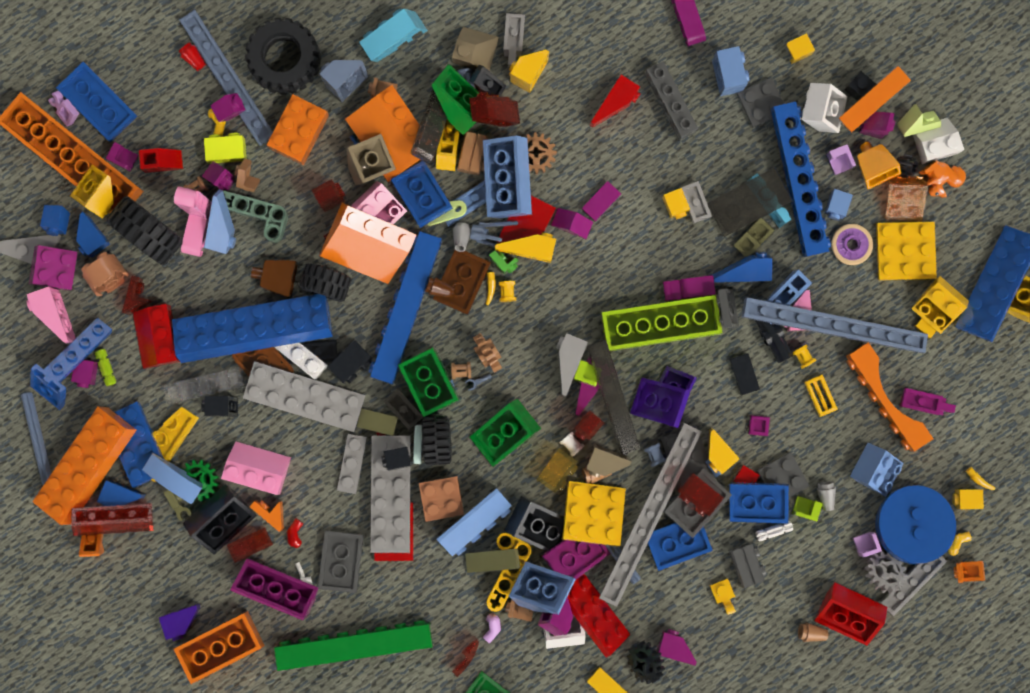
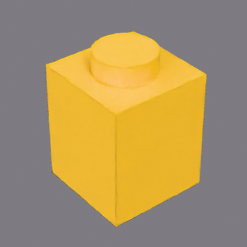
M682 188L663 195L662 199L670 218L675 217L677 220L687 216L686 212L690 210Z
M955 489V494L952 495V503L955 505V509H984L983 489Z

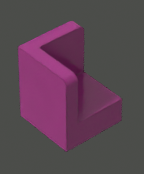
M114 142L106 159L130 172L138 155Z

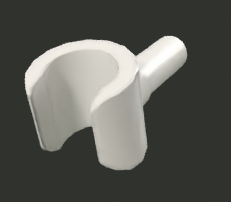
M300 562L296 563L300 580L312 585L311 576L305 577Z

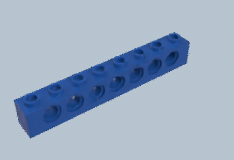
M796 102L774 106L770 110L803 257L829 252L831 243L829 237H826L825 234L827 225L825 218L821 216L822 202L817 198L818 184L816 180H813L814 166L812 162H809L808 154H810V148L804 139L806 130L800 121V117H802L801 108L797 106ZM786 119L792 120L793 128L786 127ZM791 137L797 140L796 147L790 145L789 139ZM794 156L801 158L802 163L800 166L794 164ZM798 175L805 177L806 182L804 185L798 182ZM803 193L809 195L810 201L808 203L802 201ZM807 212H811L814 215L812 222L806 219ZM812 230L816 231L818 234V238L816 241L810 238V232Z

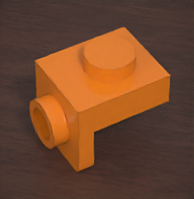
M983 561L956 563L954 577L958 578V583L985 581Z

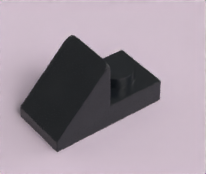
M478 65L469 80L475 85L477 91L496 102L506 88V85L482 65Z

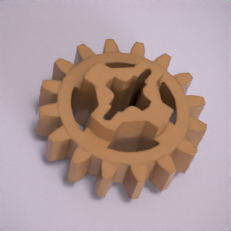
M534 132V137L527 134L528 144L532 143V146L528 149V157L533 162V165L529 164V174L532 170H535L536 175H538L539 170L545 173V167L551 169L552 165L550 162L555 163L556 161L552 157L557 154V151L552 150L555 144H549L551 138L549 137L545 140L543 133L540 137H537L536 132ZM539 142L544 144L547 148H543L542 146H540ZM534 150H538V153L541 154L538 157H534V154L531 153H534ZM548 157L546 162L540 165V161Z
M481 333L474 336L473 339L477 346L473 349L484 367L490 366L494 373L500 370L502 367L498 359L502 357L491 339L485 340Z

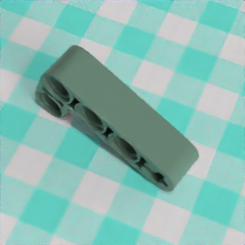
M223 191L225 198L232 202V205L226 202L229 212L266 221L264 228L266 239L272 243H278L282 240L288 221V213L282 206ZM241 201H246V207L243 210H239L238 204ZM259 206H264V213L257 215L256 209ZM282 211L283 217L276 220L274 218L275 213ZM277 229L278 235L275 238H270V231Z

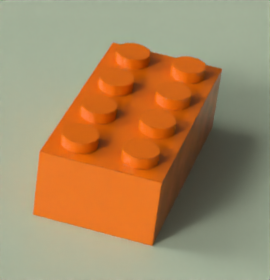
M246 611L174 648V651L190 684H193L263 648L265 645L249 612Z

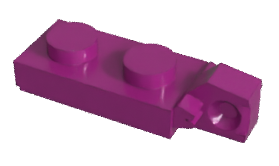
M909 388L903 389L900 407L933 415H943L944 412L955 413L956 405L946 403V398H943V396Z

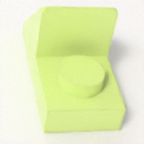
M915 104L897 125L903 136L907 137L940 128L941 120L934 111L922 114Z

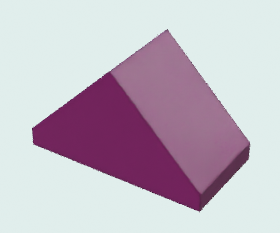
M558 208L551 226L586 240L593 222L577 212Z

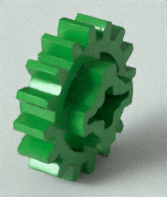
M192 460V465L185 463L186 469H180L186 471V474L193 479L201 477L202 490H205V492L197 495L200 502L203 501V496L207 499L211 498L209 493H216L214 486H219V483L215 482V479H218L219 476H214L217 469H210L211 463L204 465V460H200L199 464L196 460ZM194 468H201L198 473L191 471ZM208 474L210 476V483L207 482Z

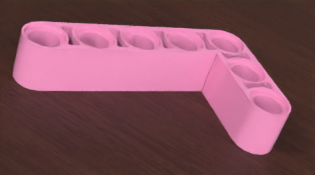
M178 186L174 196V203L189 214L181 252L201 257L203 254L201 250L205 245L212 202L197 190Z

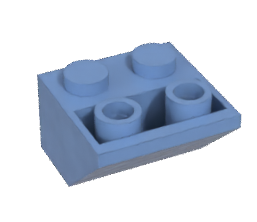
M867 443L850 477L886 497L888 492L891 491L893 483L901 472L904 463L888 451Z

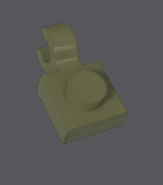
M169 490L163 492L172 509L175 510L178 520H184L182 517L183 511H186L189 516L193 514L189 507L183 506L182 498Z

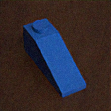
M756 252L755 255H749L712 274L714 282L772 281V257L767 255V252Z

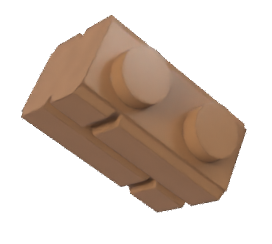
M472 132L465 133L457 171L480 176L481 171L484 172L483 140H488V136Z

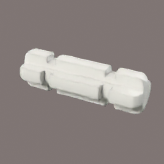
M791 521L765 528V530L756 531L755 535L758 541H763L767 537L772 538L784 534V532L792 531L793 525Z

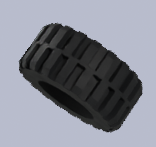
M275 18V22L272 23L270 20H267L262 28L260 25L256 27L255 35L251 33L249 36L250 43H246L245 49L247 54H245V59L248 63L249 71L260 86L264 89L267 88L272 93L279 92L280 95H286V92L294 94L297 93L296 90L299 88L302 90L307 88L306 84L313 82L314 74H318L319 71L318 64H321L320 50L310 30L307 27H303L302 23L298 21L293 22L290 18H286L285 21H282L281 18ZM279 41L294 42L301 52L297 65L286 72L273 71L266 63V54L269 48Z
M128 196L123 197L107 216L106 222L113 229L160 265L167 264L183 244L182 238Z

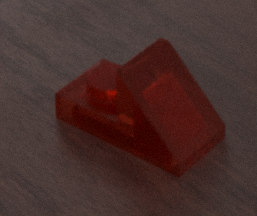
M131 276L122 313L131 315L153 302L139 297V294H142L145 284L142 283L143 279Z

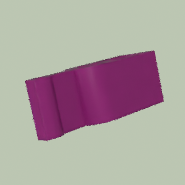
M713 275L663 282L665 301L699 298L716 294Z

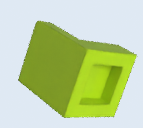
M581 360L573 379L596 387L601 369Z
M797 496L792 514L817 522L823 503Z

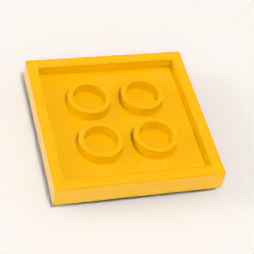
M935 222L876 224L878 280L937 279Z
M568 481L562 540L621 546L626 488Z

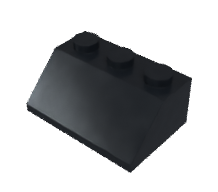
M225 484L193 513L183 525L194 540L215 555L257 515L232 488Z

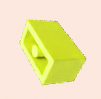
M229 133L225 137L214 134L209 135V138H204L205 160L208 164H211L212 161L216 163L241 162L244 158L247 159L245 138L240 133Z

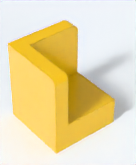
M807 33L786 44L792 56L791 64L812 55L815 51Z

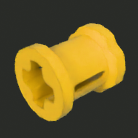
M515 281L499 282L501 287L500 302L517 301L516 297H514Z
M807 344L792 352L799 360L801 369L816 361V358H813L808 351Z

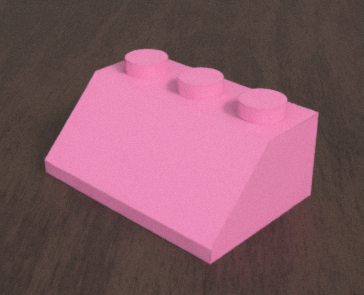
M235 442L227 458L221 479L280 495L291 457Z

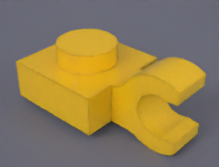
M728 578L709 585L716 603L722 602L728 615L734 613L735 609L730 599L734 598L735 595Z

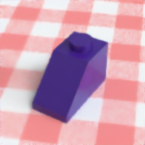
M200 604L159 617L166 640L172 638V641H177L184 638L183 634L189 631L200 609Z

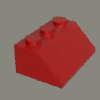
M162 304L134 312L133 317L143 369L180 362L175 355L171 306Z
M834 582L826 593L815 622L867 646L885 624L888 607Z

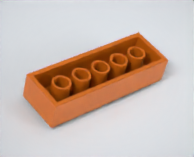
M97 406L32 502L60 525H72L128 444L136 429L110 408Z

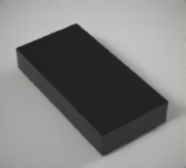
M749 354L729 359L741 396L760 390Z

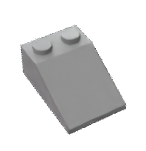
M567 333L565 337H560L556 347L559 349L558 362L562 397H566L588 343Z

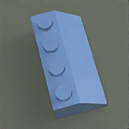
M496 488L440 535L437 541L452 556L454 554L459 556L467 549L465 547L470 541L474 543L481 537L480 532L485 528L488 531L496 525L495 520L499 516L503 519L511 512L509 508L512 505Z

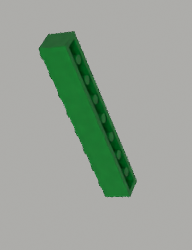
M425 620L414 621V625L406 626V623L394 624L395 628L387 629V626L375 627V631L369 632L365 628L356 630V634H348V631L339 632L336 637L330 638L329 634L317 636L318 639L310 640V637L298 639L297 643H291V640L280 641L279 645L274 647L277 671L432 648L433 641L430 622L425 623Z

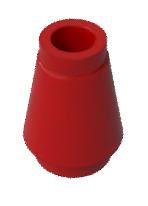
M191 42L179 50L180 57L196 69L197 72L206 66L198 49Z

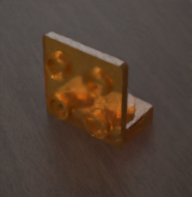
M895 176L885 181L888 194L884 218L886 220L922 221L928 191V184L924 177L908 176L906 179Z

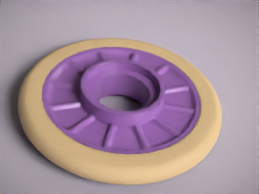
M846 224L838 228L834 233L831 248L834 256L840 262L847 265H858L866 261L873 249V240L870 233L864 227L858 224ZM850 239L857 242V247L854 250L849 249L847 246V242Z

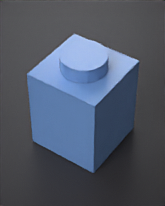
M834 189L831 191L824 213L829 214L828 217L833 220L843 219L846 217L853 195Z

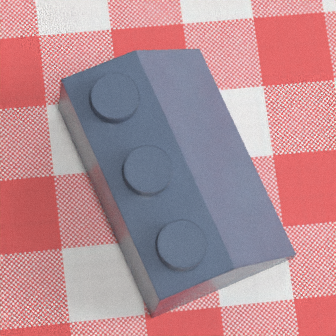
M333 60L331 63H326L321 68L320 73L326 88L341 103L369 77L361 60Z

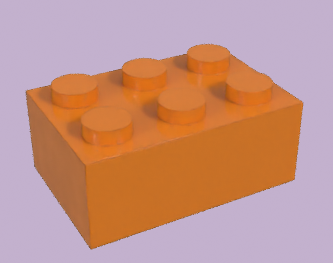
M292 94L267 146L269 149L304 166L329 117L328 112Z

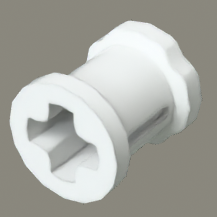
M573 432L569 433L559 442L570 451L571 457L585 446L578 442L573 436Z

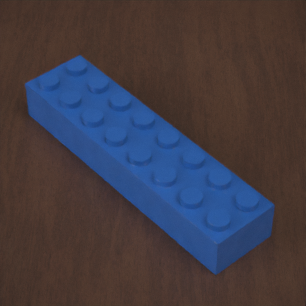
M321 294L172 319L175 355L181 363L333 337L329 303L326 296Z

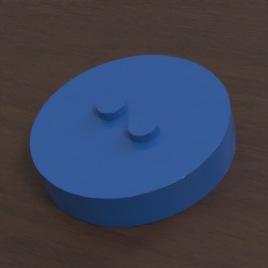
M913 485L898 489L883 500L876 514L875 528L879 542L893 558L908 564H923L940 558L951 547L956 534V519L952 507L941 494L925 486Z

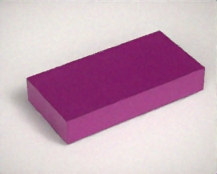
M607 181L582 207V210L596 222L618 199L621 193Z

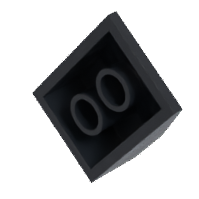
M521 496L504 531L544 551H549L562 541L564 516Z

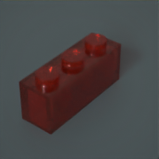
M481 92L477 94V97L470 98L473 122L499 127L520 124L517 101L510 100L509 97L501 98L499 95H488V92Z

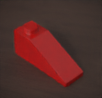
M620 75L592 119L590 126L595 127L629 107L631 102L636 103L641 95L638 92L641 86Z

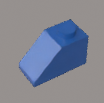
M80 213L76 239L80 245L78 249L84 256L88 255L93 258L109 246L110 242L88 214Z
M106 480L97 502L102 504V508L112 511L113 509H120L141 500L146 494L114 481Z

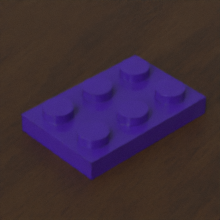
M641 378L630 414L678 428L690 391Z

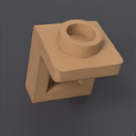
M244 158L241 165H237L235 170V176H237L236 187L245 191L255 192L260 179L250 176L252 161Z

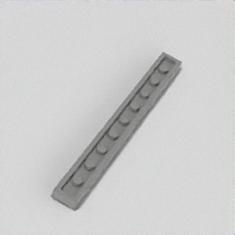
M686 423L683 424L599 597L600 599L616 607L618 606L702 431Z

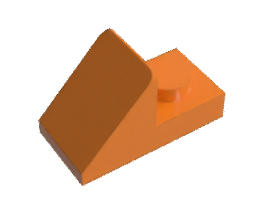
M257 500L251 504L250 508L278 532L284 529L282 501L272 511H269L270 506L263 500L260 502Z
M85 522L83 524L79 557L100 556L104 553L102 544L103 522Z

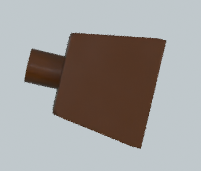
M265 260L263 268H252L251 278L260 279L261 288L291 298L298 262L293 260Z

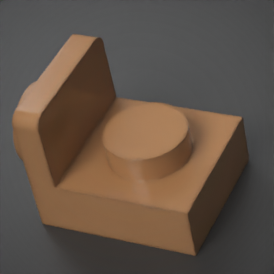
M374 77V81L369 84L368 93L373 98L391 85L397 91L398 84L379 81L378 78Z
M508 600L505 612H508L509 618L513 617L532 621L534 611L518 606L513 600Z

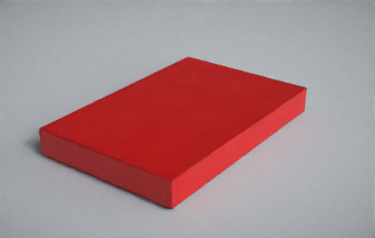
M531 196L532 215L509 217L507 222L517 221L518 225L504 226L499 238H502V241L496 242L500 244L537 234L542 235L556 208Z

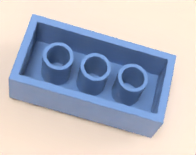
M516 135L483 140L487 217L507 218L532 215L527 138Z

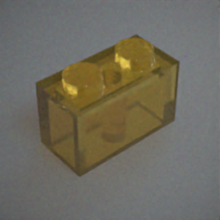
M558 448L536 480L554 493L557 490L561 492L567 484L564 480L568 475L572 476L578 469V466H576L578 461Z

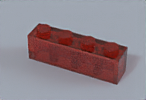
M152 503L72 508L71 527L73 535L154 531Z

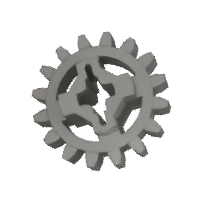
M883 551L878 554L875 553L866 562L868 565L864 570L868 571L865 577L871 579L869 584H875V590L881 588L882 593L888 590L889 594L894 591L897 592L906 583L905 579L908 575L903 572L907 568L902 567L901 564L903 562L897 561L889 553L885 555Z

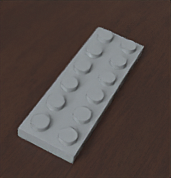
M255 361L243 395V399L351 432L355 430L365 398L363 394Z
M372 436L371 553H410L411 467L388 471L387 467L383 468L381 456H385L384 451L408 447L411 460V436Z

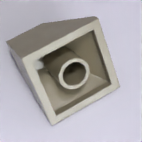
M463 27L455 45L452 62L472 69H477L478 65H482L490 71L499 37Z
M382 134L347 148L348 169L355 186L396 170Z
M594 444L586 469L589 470L590 475L600 478V475L607 476L629 466L632 461L630 457Z

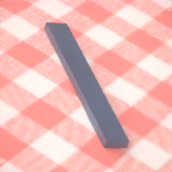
M196 10L180 18L179 21L227 95L238 93L242 99L246 110L239 115L258 145L261 146L268 142L273 133L272 129Z

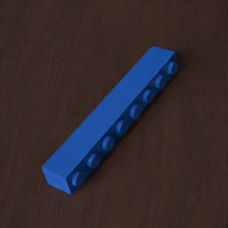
M420 231L418 236L416 235L412 244L414 246L412 254L409 253L405 264H408L407 270L402 272L399 280L402 283L400 290L396 289L393 300L396 301L394 308L390 307L387 318L390 319L388 326L384 325L382 329V343H378L375 350L377 355L376 361L371 362L368 371L371 373V378L394 384L399 370L398 365L401 364L442 243L441 238Z

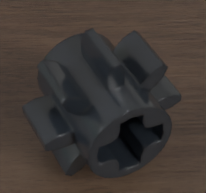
M904 153L903 157L900 156L896 159L900 164L901 174L899 177L907 179L909 175L912 176L916 173L918 162L915 161L916 158H913V155Z

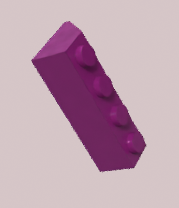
M246 559L230 591L304 620L315 602L318 587Z

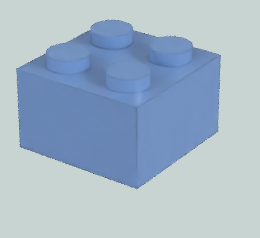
M739 46L716 51L712 63L720 96L743 91L749 81L748 70H745L743 65L745 63L744 52H740Z

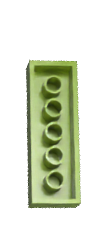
M716 295L602 312L601 321L606 352L722 334Z

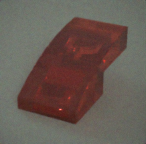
M478 638L462 650L466 658L453 668L452 672L456 677L472 661L479 645Z

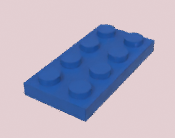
M84 62L56 87L109 142H112L137 117Z
M138 401L115 412L136 429V432L119 455L132 488H136L153 479L142 470L152 453L163 458L141 404Z

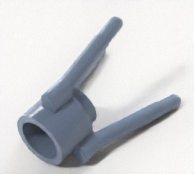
M479 222V225L472 226L470 238L476 240L477 243L495 248L496 244L486 240L490 239L501 242L502 238L488 235L489 229L485 228L518 225V222Z

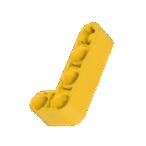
M507 532L499 534L497 538V545L501 550L517 549L520 545H525L528 548V552L526 555H519L520 568L517 572L501 571L487 598V606L494 612L500 611L503 608L525 562H527L531 554V547L527 542L513 537ZM503 536L510 537V545L502 546L500 538ZM501 580H508L510 587L503 590L499 587V582ZM495 590L501 594H506L505 597L500 596V605L492 606V601L490 600L495 599L498 593L494 592Z

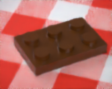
M454 250L441 279L455 287L452 298L434 296L433 300L468 315L491 262L467 251L458 252Z

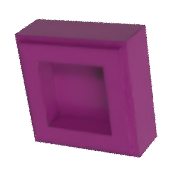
M750 415L748 434L768 436L770 417Z

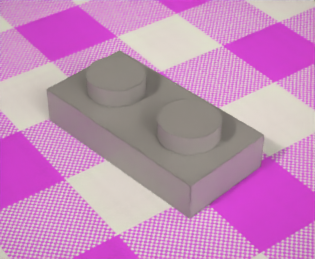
M699 181L681 187L690 207L689 214L693 224L711 218L712 215Z

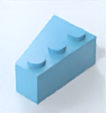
M401 8L393 13L392 18L379 23L376 30L367 32L363 36L364 39L360 41V44L370 60L378 62L398 50L397 47L405 41L411 42L413 40L412 36L420 31L425 33L428 30L416 12Z

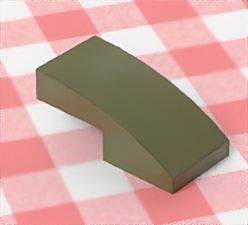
M760 217L733 246L747 257L775 229Z
M361 408L357 427L394 436L398 417Z

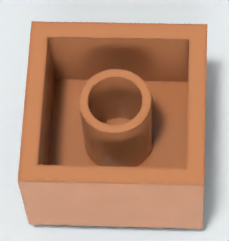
M458 476L419 483L425 522L464 515Z

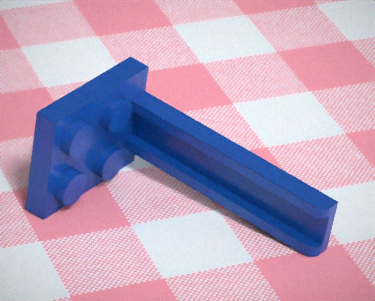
M96 318L45 369H42L37 364L31 368L30 387L58 410H61L65 405L66 387L61 382L111 334L112 329L99 318Z

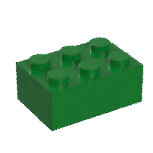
M431 348L398 365L423 417H428L460 401L435 348Z

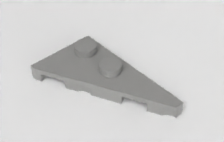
M46 235L0 241V253L32 264L34 246L41 245L57 248L61 236Z

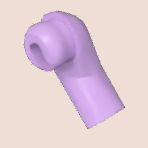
M490 613L486 618V621L489 622V630L483 638L488 643H491L501 631L500 618L494 613Z

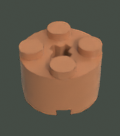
M107 252L101 253L97 256V260L81 268L83 278L96 296H103L101 292L104 291L107 293L114 291L125 282L124 276L128 277L129 275L114 254H108Z

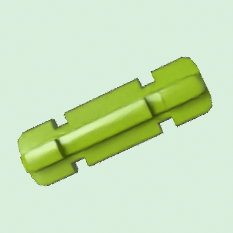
M105 349L97 350L95 356L97 360L99 359L98 365L102 377H105L103 379L106 386H112L116 384V379L112 375L113 370L109 358L107 359L106 357L108 356Z

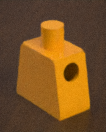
M865 142L860 146L862 153L858 154L857 158L867 189L901 174L899 162L882 144L872 147L870 142Z

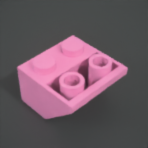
M378 181L351 205L392 224L407 212L383 184Z

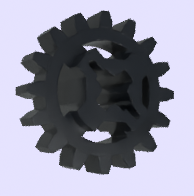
M644 640L633 644L628 649L630 652L627 655L630 659L628 665L632 667L630 671L636 673L635 678L640 677L642 683L646 681L647 684L660 680V677L664 675L662 671L665 670V667L662 666L664 660L660 659L661 652L657 653V647H651V642L645 643Z

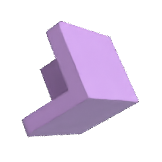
M847 144L826 154L835 175L856 166Z
M868 532L853 537L860 557H866L882 551L875 532Z

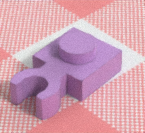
M59 91L52 93L53 98H50L48 101L57 108L55 113L67 127L72 125L79 112L68 99L64 100L63 95Z

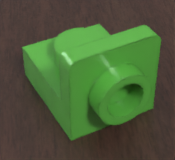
M494 250L489 255L490 259L503 274L506 272L510 274L518 267L517 263L519 260L517 258H514L507 264L506 261L508 259L502 252L497 253Z

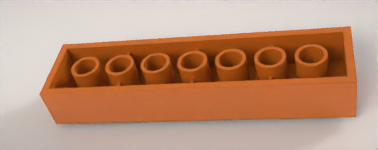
M22 92L18 94L0 116V125L75 186L78 185L91 165L109 175L114 200L109 214L123 197L128 196L136 202L144 192Z

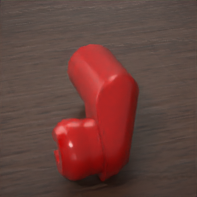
M297 518L286 532L288 544L294 548H299L302 544L297 532L304 523Z

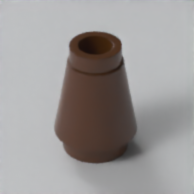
M429 277L425 292L433 296L452 298L455 287L437 277Z

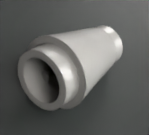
M460 222L455 225L452 231L455 250L463 252L466 250L471 229L467 223Z
M834 482L818 483L817 492L821 503H823V511L834 510L836 495Z

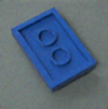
M424 160L391 179L420 228L453 209Z
M730 482V494L732 495L730 497V522L788 523L789 484Z
M673 523L654 530L648 542L658 571L713 551L704 526L692 538L678 524Z

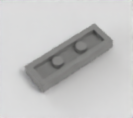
M347 435L337 491L357 494L367 437Z

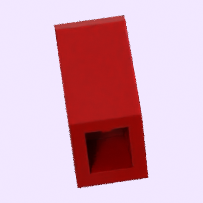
M162 148L139 150L140 169L145 173L184 169L182 150Z

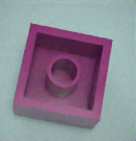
M41 245L34 246L29 284L42 287L49 286L66 291L72 290L78 252Z

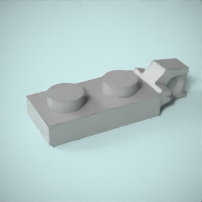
M506 13L503 52L504 56L508 57V67L512 65L514 60L516 61V57H521L525 15Z

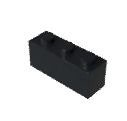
M205 396V400H202L201 410L204 412V416L238 417V398L231 396Z

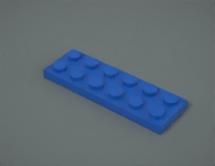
M1005 225L968 299V307L962 312L955 326L957 329L993 342L1030 267L1029 233Z

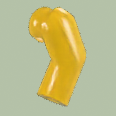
M210 109L208 117L215 122L213 134L223 136L226 121L218 122L213 110Z
M970 532L955 534L954 541L948 549L950 555H957L961 544L971 541Z

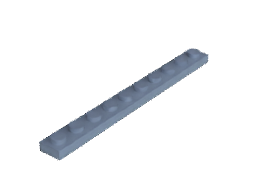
M752 298L744 299L743 318L918 353L926 352L928 334Z

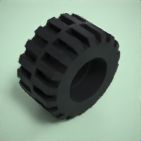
M308 263L305 265L299 287L309 293L321 294L326 296L327 299L342 302L346 299L352 279L348 275L334 269Z
M448 416L424 417L422 420V446L426 465L451 463V430Z

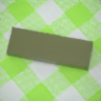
M518 548L465 553L467 573L520 568Z

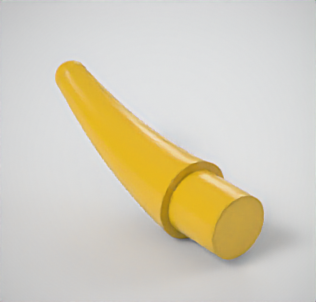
M494 272L487 273L488 294L486 305L490 304L495 292L496 279Z
M972 467L966 470L972 481L987 489L995 490V487L986 482Z

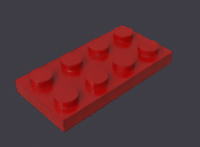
M583 574L576 579L567 596L572 614L607 658L631 634L606 601L599 598L600 593L587 576Z

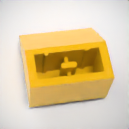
M939 276L926 289L911 309L941 334L968 307L969 300Z

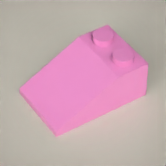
M48 286L27 294L28 300L26 303L29 310L64 343L71 344L76 339L60 291Z

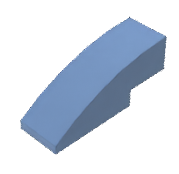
M152 453L142 469L159 484L190 504L194 502L203 486L202 483L188 476L186 471Z

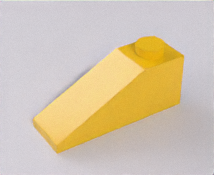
M444 111L436 154V169L455 171L460 132L448 121Z
M542 233V235L537 234L496 244L495 251L551 263L556 239L553 238L552 234Z

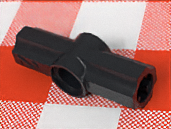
M755 320L760 329L761 337L765 339L764 343L770 347L778 364L794 356L784 339L785 334L780 325Z

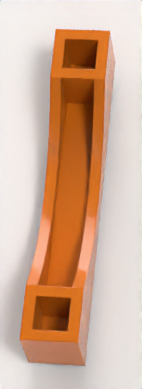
M869 342L864 343L846 355L848 359L846 363L851 370L855 369L859 375L857 379L862 386L866 385L870 391L868 396L873 402L878 403L880 414L884 418H888L891 423L889 427L894 434L898 433L902 439L900 443L905 450L909 449L910 452H915L933 440V437L922 422L904 415L895 408L886 396L879 376V357Z

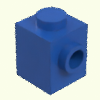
M44 205L40 227L51 236L66 234L70 212L61 205Z

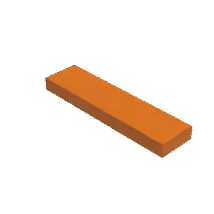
M897 66L838 119L852 133L911 81L910 78Z

